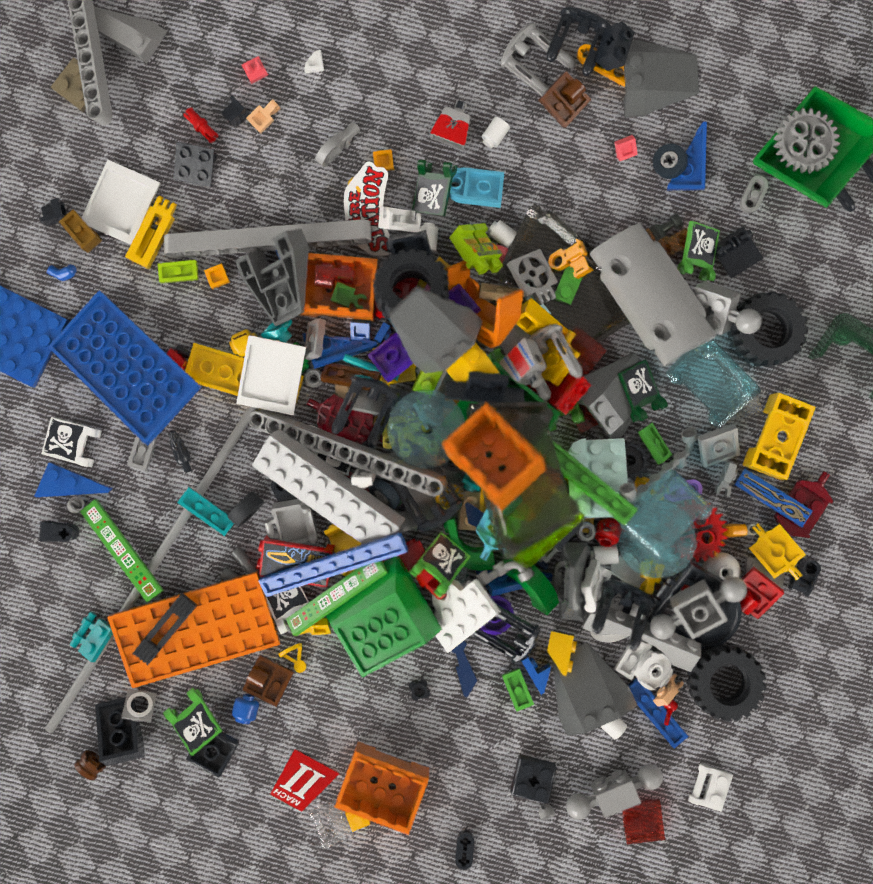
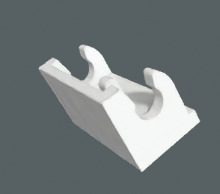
M380 206L378 228L406 232L421 231L420 213H416L415 220V211Z

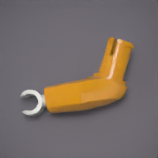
M723 524V527L729 528L723 534L727 535L728 538L746 535L754 536L757 533H751L750 527L756 525ZM709 533L708 542H712L713 536Z

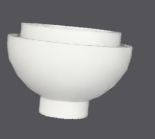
M716 553L714 558L709 556L702 566L723 580L728 577L740 578L741 568L738 561L728 553ZM723 569H726L728 572L726 576L721 574Z

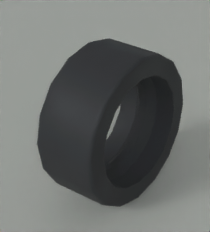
M252 491L230 511L227 517L237 527H240L260 509L264 501Z

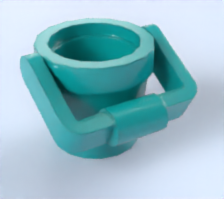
M292 319L279 326H275L272 322L261 333V337L286 343L292 336L287 330L293 323Z

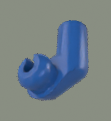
M72 264L62 269L50 265L47 269V274L60 281L73 278L77 272L76 267Z

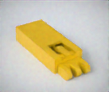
M160 195L157 197L153 207L150 206L125 256L127 259L149 270L164 242V235L168 234L175 220L172 215L177 207V204L172 202L168 208L170 204L168 199H165L161 205L163 197ZM156 216L159 217L158 221L155 222L158 226L157 230L151 228Z

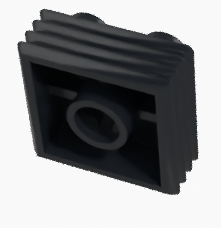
M220 732L193 756L189 753L186 760L219 778L236 750L239 740L224 732ZM212 747L216 749V752H214V754L210 753V748Z
M518 755L510 789L511 795L548 804L557 769L555 763ZM536 776L537 781L532 783L529 778Z

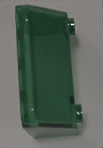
M848 313L839 314L833 319L808 358L812 360L822 357L832 342L839 346H844L851 341L873 355V329ZM872 391L871 395L869 396V398L872 399V400H873V391Z

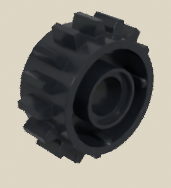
M625 440L626 456H630L634 461L632 466H627V479L630 478L634 482L635 476L641 479V472L645 474L648 472L645 467L650 466V463L647 462L650 455L645 454L647 449H642L641 443L635 445L634 440H631L627 444Z

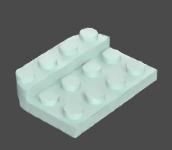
M585 438L571 445L568 453L620 494V486L628 483L625 439L586 440ZM568 480L570 506L577 514L584 518L613 517Z

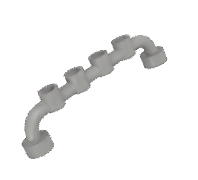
M694 428L684 429L681 432L682 441L686 443L685 449L682 452L675 453L673 455L674 459L669 463H664L661 466L662 470L657 474L650 475V481L645 485L638 486L637 492L633 483L622 484L619 488L621 496L630 503H636L639 500H649V491L651 489H661L663 487V478H673L675 476L674 468H683L687 465L686 458L692 452L694 442L698 439L697 431Z
M500 561L493 566L494 570L488 573L487 570H484L477 575L481 586H484L511 569H517L520 572L517 576L521 582L528 580L535 573L531 567L526 568L519 561H510L506 564ZM469 579L461 585L463 586V588H465L472 582V580Z

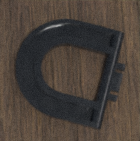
M689 561L676 580L668 577L667 583H664L656 593L657 597L654 596L652 598L656 606L648 615L647 622L651 623L652 619L659 614L671 616L665 612V609L671 603L669 598L677 594L684 584L692 586L705 580L712 593L720 590L724 580L696 563ZM725 600L720 603L728 621L694 639L691 638L683 624L676 626L675 633L701 643V650L720 646L735 634L740 625L742 614L740 602Z

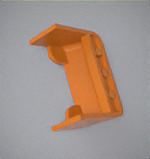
M461 261L445 268L448 274L449 291L457 284H460L481 309L477 315L482 319V324L476 339L489 348L501 345L520 319L523 290H516L497 299L496 307L483 298H479L480 286L478 282L470 277V269L465 265L466 261Z

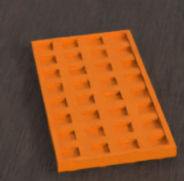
M258 571L183 593L195 602L197 606L148 666L146 663H143V660H139V657H135L136 655L132 653L181 594L110 614L107 618L131 687H139L280 645L281 642L265 593L258 581L260 579ZM175 613L172 614L151 641L157 645L179 619V616H176Z

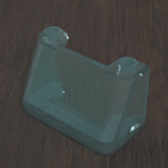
M713 339L683 354L665 372L673 384H685L709 409L708 420L719 429L761 392L756 382Z
M671 469L636 504L635 507L638 511L624 526L621 523L620 527L625 537L660 565L662 562L669 560L672 555L671 546L696 519H707L710 516L712 505L679 473Z

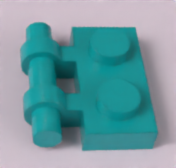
M91 611L87 617L83 618L81 627L78 631H75L69 645L76 648L81 643L82 645L78 652L90 662H96L112 637L113 632L110 624L104 619H98L95 623L93 620L97 615ZM88 628H90V633L87 637H85L84 635L86 631L88 630Z

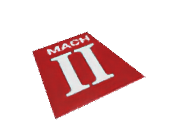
M294 749L270 795L302 812L340 773Z

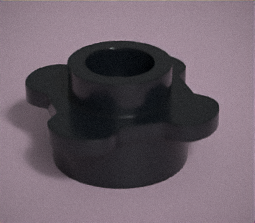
M425 679L409 684V689L412 691L411 698L414 701L430 696Z

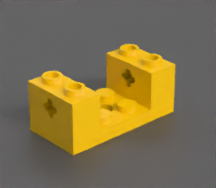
M782 393L770 394L763 410L764 413L768 414L767 420L756 447L748 449L742 466L775 479L787 480L816 407ZM780 431H784L787 435L784 442L778 440L777 435Z

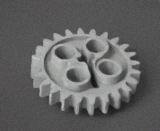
M802 109L799 113L794 111L792 116L788 115L779 124L781 127H778L776 130L778 135L774 137V140L779 141L774 147L780 148L776 155H783L780 162L788 161L786 167L793 165V171L800 168L801 173L805 172L806 169L808 173H811L814 169L819 171L822 167H826L829 164L828 162L834 159L832 155L838 152L835 148L840 145L839 142L835 141L839 135L833 133L837 127L831 128L830 126L833 120L827 122V115L820 117V111L813 114V109H810L807 114L805 109ZM795 127L799 128L801 133L796 132ZM814 130L819 131L820 136L816 135ZM793 146L798 148L799 153L793 150ZM812 149L817 150L818 155H815Z

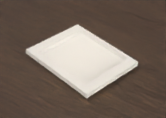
M107 160L82 219L91 228L131 245L161 183Z
M249 335L236 404L294 415L306 347Z

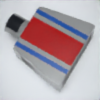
M524 337L499 363L516 382L524 385L531 384L533 388H536L543 382L539 375L546 369V364L536 341Z

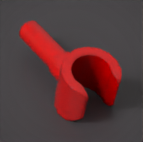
M673 699L668 705H663L667 709L664 721L666 726L669 725L672 712L678 708V704Z

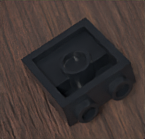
M426 230L410 234L403 232L390 235L386 242L388 253L397 255L398 251L401 250L410 252L409 249H415V252L422 250L426 251L428 256L430 254L433 255Z

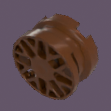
M85 750L81 755V759L74 763L78 773L91 781L95 780L98 777V773L106 768V765L99 762V755L91 750Z

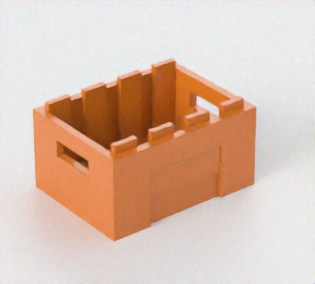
M308 253L304 313L299 316H329L375 322L373 279H375L376 269L379 268L378 259ZM337 282L354 288V295L363 294L367 297L366 300L359 299L357 301L359 305L363 306V309L355 308L352 303L347 308L330 301ZM332 286V292H326V287Z
M487 403L442 443L447 456L486 492L487 497L500 511L507 507L546 471L543 457ZM487 452L493 453L490 458H486L485 454ZM501 465L506 466V470L503 472L499 471Z
M358 741L340 788L335 808L409 835L429 781V767L393 757L375 750V747ZM377 777L378 782L372 783L371 778ZM391 783H394L396 785V788L394 790H391L389 788V785Z

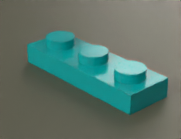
M190 486L177 501L179 505L223 536L227 534L234 524L227 517L228 513Z

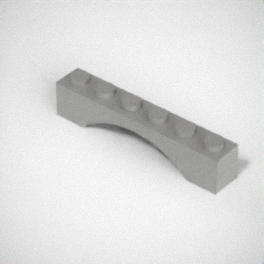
M597 601L595 612L587 611V615L584 617L583 629L593 632L592 623L599 604ZM610 607L603 631L598 635L630 636L636 617ZM646 623L642 640L662 651L672 665L691 672L701 657V643L674 633L668 639L656 638L651 632L650 623Z

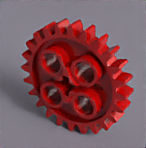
M693 499L691 505L688 501H684V507L678 504V510H671L674 516H667L671 522L664 524L669 527V530L664 531V533L670 535L666 541H672L669 548H676L674 554L681 552V559L688 556V561H692L695 557L697 563L701 561V557L704 561L708 560V555L711 558L716 557L714 551L720 553L721 549L718 546L724 547L726 544L722 539L728 538L727 535L723 534V532L729 530V528L723 527L727 520L721 521L720 519L724 514L720 513L717 515L718 507L711 509V503L704 506V500H700L699 504H697L696 499ZM699 514L705 515V524L699 522ZM682 519L687 521V529L681 528L680 521ZM710 524L712 525V528L706 529L698 533H693L684 537L680 536L681 533L691 531L695 528L698 529ZM706 532L712 534V542L705 540L704 535ZM687 538H691L694 541L693 548L687 546Z

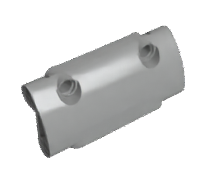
M641 223L619 232L590 252L593 261L601 269L600 278L602 282L606 285L646 348L655 350V354L664 367L716 336V333L705 318V309L661 244L651 239Z

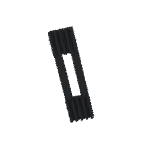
M181 593L132 654H135V657H139V660H143V663H146L148 666L196 608L197 604ZM175 613L176 616H179V619L156 645L151 639L169 617Z

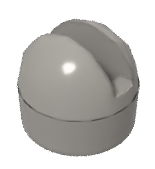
M72 497L67 503V510L71 513H78L84 508V501L79 497Z
M545 804V809L542 805L540 806V819L546 820L555 816L551 805Z

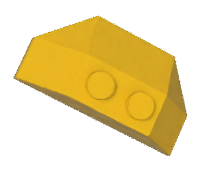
M476 343L446 370L453 380L458 382H466L469 371L491 374L499 373L489 357Z

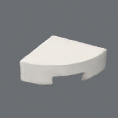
M321 50L313 52L305 63V73L324 71Z

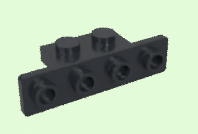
M469 371L466 382L446 381L445 398L523 407L524 389L507 387L509 375Z

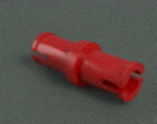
M192 107L185 111L186 113L183 116L194 126V130L200 132L209 143H213L218 138V133L208 125V121L205 118H201Z

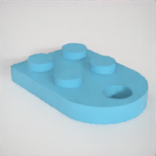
M458 168L452 182H457L460 185L457 187L451 186L449 197L453 201L462 204L501 208L504 172Z

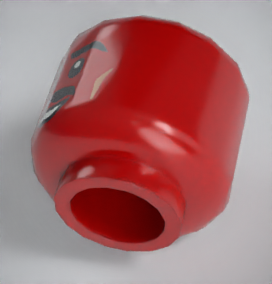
M614 518L601 519L597 524L595 538L600 545L612 547L619 542L622 527Z

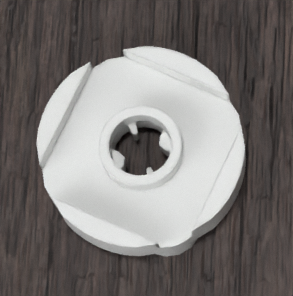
M652 650L645 653L634 670V675L637 677L638 682L648 690H655L654 688L657 687L662 688L670 681L673 674L671 662L666 655L660 651ZM656 667L657 672L652 673V670Z

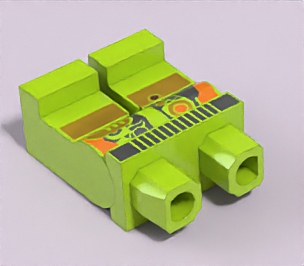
M486 224L459 225L449 239L463 260L467 262L465 264L467 268H475L479 275L486 273L489 269L492 273L498 272L503 266L499 260L502 252L500 249H497V246L487 236L488 227Z

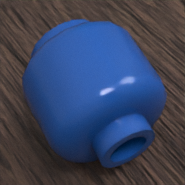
M243 694V697L235 699L232 716L236 722L250 724L251 721L256 719L259 702L254 699L255 696Z

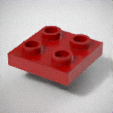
M755 567L741 579L747 588L745 597L739 601L741 611L747 615L751 614L757 619L784 595L782 588Z

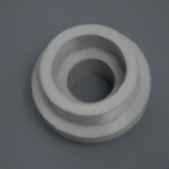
M314 368L309 369L304 376L305 383L312 388L319 387L323 383L320 379L322 372ZM317 375V381L312 382L311 376Z
M583 522L584 524L576 534L579 539L590 541L594 538L596 529L592 523ZM584 528L589 529V533L587 535H584L582 533V530Z

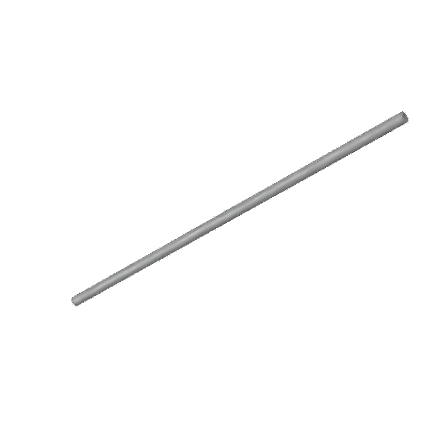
M248 406L195 490L202 496L248 426L249 414L258 410L257 408ZM184 508L148 564L147 568L152 574L155 573L192 513ZM135 586L119 612L133 608L141 594ZM112 635L96 662H90L89 660L86 662L45 727L47 732L54 733L114 638V635Z

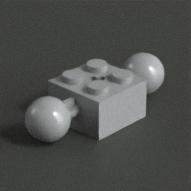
M707 281L695 286L694 294L705 309V318L715 333L723 335L731 329L732 322L736 323L738 330L744 334L755 333L761 327L762 318L756 310L744 309L741 312L736 311L741 293Z
M728 577L722 582L720 590L712 593L706 581L702 580L669 598L675 614L671 616L666 614L655 616L650 623L652 634L659 639H668L675 633L676 626L683 624L691 638L694 639L728 621L720 603L725 600L729 602L741 601L747 592L745 583L738 577Z
M653 764L642 766L638 776L633 778L629 777L626 770L614 771L611 776L597 778L594 780V783L590 784L594 794L587 797L579 793L571 795L567 800L566 810L572 818L581 820L589 815L592 807L599 805L604 818L640 804L641 801L636 789L641 787L648 790L657 789L663 781L662 771Z

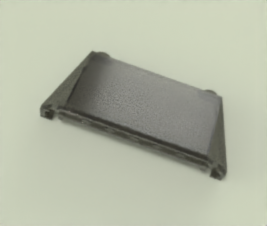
M534 204L527 210L497 276L504 286L518 287L507 263L538 249H541L548 262L552 253L561 248L566 250L577 243L576 239L583 241L588 253L585 258L593 271L583 276L570 306L555 299L544 303V305L551 312L550 315L576 334L571 341V345L576 350L584 352L630 322L600 278L601 269L597 267L590 256V252L594 248L555 213L551 211L545 213L541 211L542 208L539 205ZM561 256L555 259L556 267L562 263ZM529 259L533 267L541 266L537 259ZM522 263L519 264V275L525 271ZM551 268L558 281L554 286H551L555 293L564 270L558 271ZM530 270L529 275L534 277L535 272ZM545 273L539 275L542 285H545L547 282ZM524 281L526 284L529 283L531 287H534L532 282Z
M546 402L487 403L543 457L546 470L502 511L487 497L486 492L482 489L496 546L499 550H504L502 552L504 559L515 556L571 523L580 512L579 502L575 501L572 496L569 497L549 430L553 414ZM470 403L467 409V420L486 403ZM487 452L485 454V457L490 458L492 457L493 453ZM501 465L499 467V471L501 472L506 470V466Z

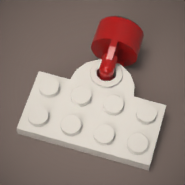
M425 569L414 577L421 588L426 587L432 593L433 606L437 611L434 613V616L442 627L441 632L436 637L447 652L453 650L501 612L477 579L465 588L458 581L453 580L446 593L438 597L434 591L441 584L439 580Z

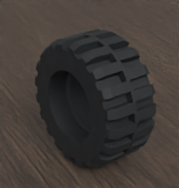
M409 249L410 252L401 250L398 251L397 255L391 254L388 256V261L383 260L380 263V269H376L375 279H373V288L379 312H382L386 320L390 319L388 314L404 300L393 292L395 285L403 279H421L429 285V292L437 294L443 299H449L448 274L444 270V265L441 261L437 262V258L432 254L428 256L426 251L420 250V252H415V249Z
M776 291L762 292L748 298L738 305L736 311L741 312L744 309H754L758 313L768 312L773 314L782 325L783 334L781 341L774 347H765L755 339L753 333L744 334L740 332L736 327V323L732 322L731 331L728 332V338L732 337L733 340L730 343L731 347H736L738 357L743 356L746 363H753L757 367H771L793 359L794 355L802 350L800 346L804 345L807 340L804 334L808 333V327H805V322H808L806 316L803 317L801 314L804 311L803 308L795 305L797 302L795 299H787V294H777Z
M723 643L720 646L711 647L705 652L701 650L700 659L692 671L687 672L690 676L687 679V685L690 687L688 690L690 696L706 714L717 720L721 718L726 722H730L731 719L739 721L741 716L744 715L747 718L751 715L750 711L752 709L756 711L760 707L757 705L759 700L763 702L765 696L762 694V691L767 689V684L763 682V680H766V675L761 671L763 667L752 654L733 644L725 645ZM734 665L739 668L742 674V683L739 690L729 698L720 699L715 697L710 689V681L714 672L722 666Z

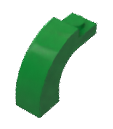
M455 516L444 523L445 533H449L446 536L471 556L464 565L465 568L477 571L493 569L495 565L493 551H491L487 561L480 558L485 547H471L461 540Z
M510 553L503 560L504 564L510 561H519L526 568L531 567L535 575L521 582L517 576L520 573L517 569H511L505 574L525 589L533 607L548 615L559 604L558 595L545 575L524 557L520 559Z

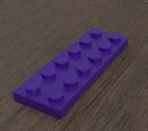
M457 284L449 291L448 300H452L463 307L467 306L476 314L481 311L460 284ZM397 332L368 354L371 361L388 383L413 364Z

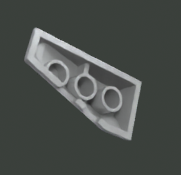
M94 7L98 33L147 64L167 31L150 20Z

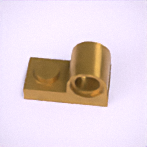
M74 209L59 221L80 248L87 253L102 242L100 236L87 225Z

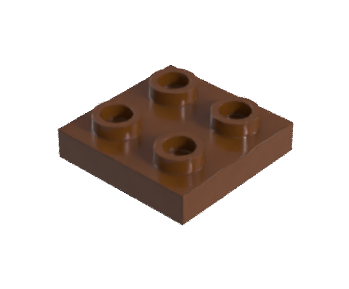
M565 71L538 101L563 128H566L591 101V98L585 93V86L579 80L573 79Z
M260 654L242 690L277 707L294 671Z

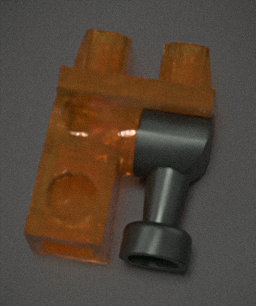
M677 213L669 217L670 221L662 225L656 224L646 229L651 239L659 242L669 257L684 250L687 228L669 238L666 234L672 228L678 230L683 227V222Z

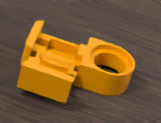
M576 239L577 243L566 250L561 248L552 253L548 262L551 268L562 271L569 266L573 267L575 271L573 272L574 277L580 279L592 272L593 269L589 267L585 258L588 253L583 241ZM561 256L562 263L556 267L555 259Z

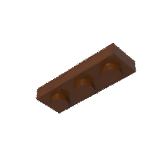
M331 363L325 365L320 379L321 382L350 387L352 383L350 378L354 375L370 376L380 380L381 374L377 371ZM365 386L362 387V390H367V391H369V389H370L369 387H368V388L365 387Z

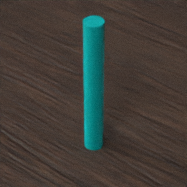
M348 354L344 356L343 361L366 370L379 372L377 367L370 362ZM399 375L395 377L393 380L398 381Z

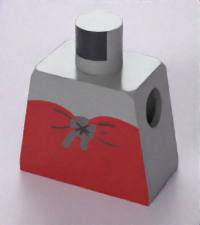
M457 100L454 109L445 107L430 132V139L464 151L470 124V115L464 113L467 104Z

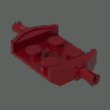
M337 393L333 394L323 403H319L311 398L307 402L308 406L317 409L318 428L333 434L332 424L344 400ZM352 410L348 417L350 420L349 426H344L339 434L334 435L363 444L374 425L375 415ZM381 435L379 441L383 443V437Z
M823 471L818 481L797 480L788 496L799 503H803L813 511L803 527L796 525L779 513L775 514L774 518L777 524H780L791 537L810 538L809 534L829 503H833L832 498L824 487L829 476H831L827 472Z

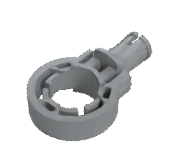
M351 122L342 132H335V135L328 139L320 148L315 160L322 167L328 166L345 147L348 148L350 146V140L360 132L358 125Z

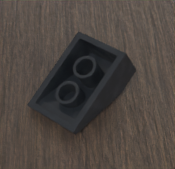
M126 697L95 704L99 762L106 766L145 757L140 722L122 718ZM133 698L131 708L134 712H137L135 699Z

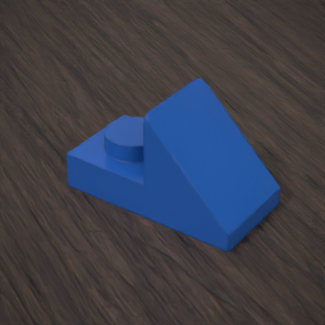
M526 656L521 662L542 695L546 689L551 665L548 663L536 670L538 665L533 657L529 659Z

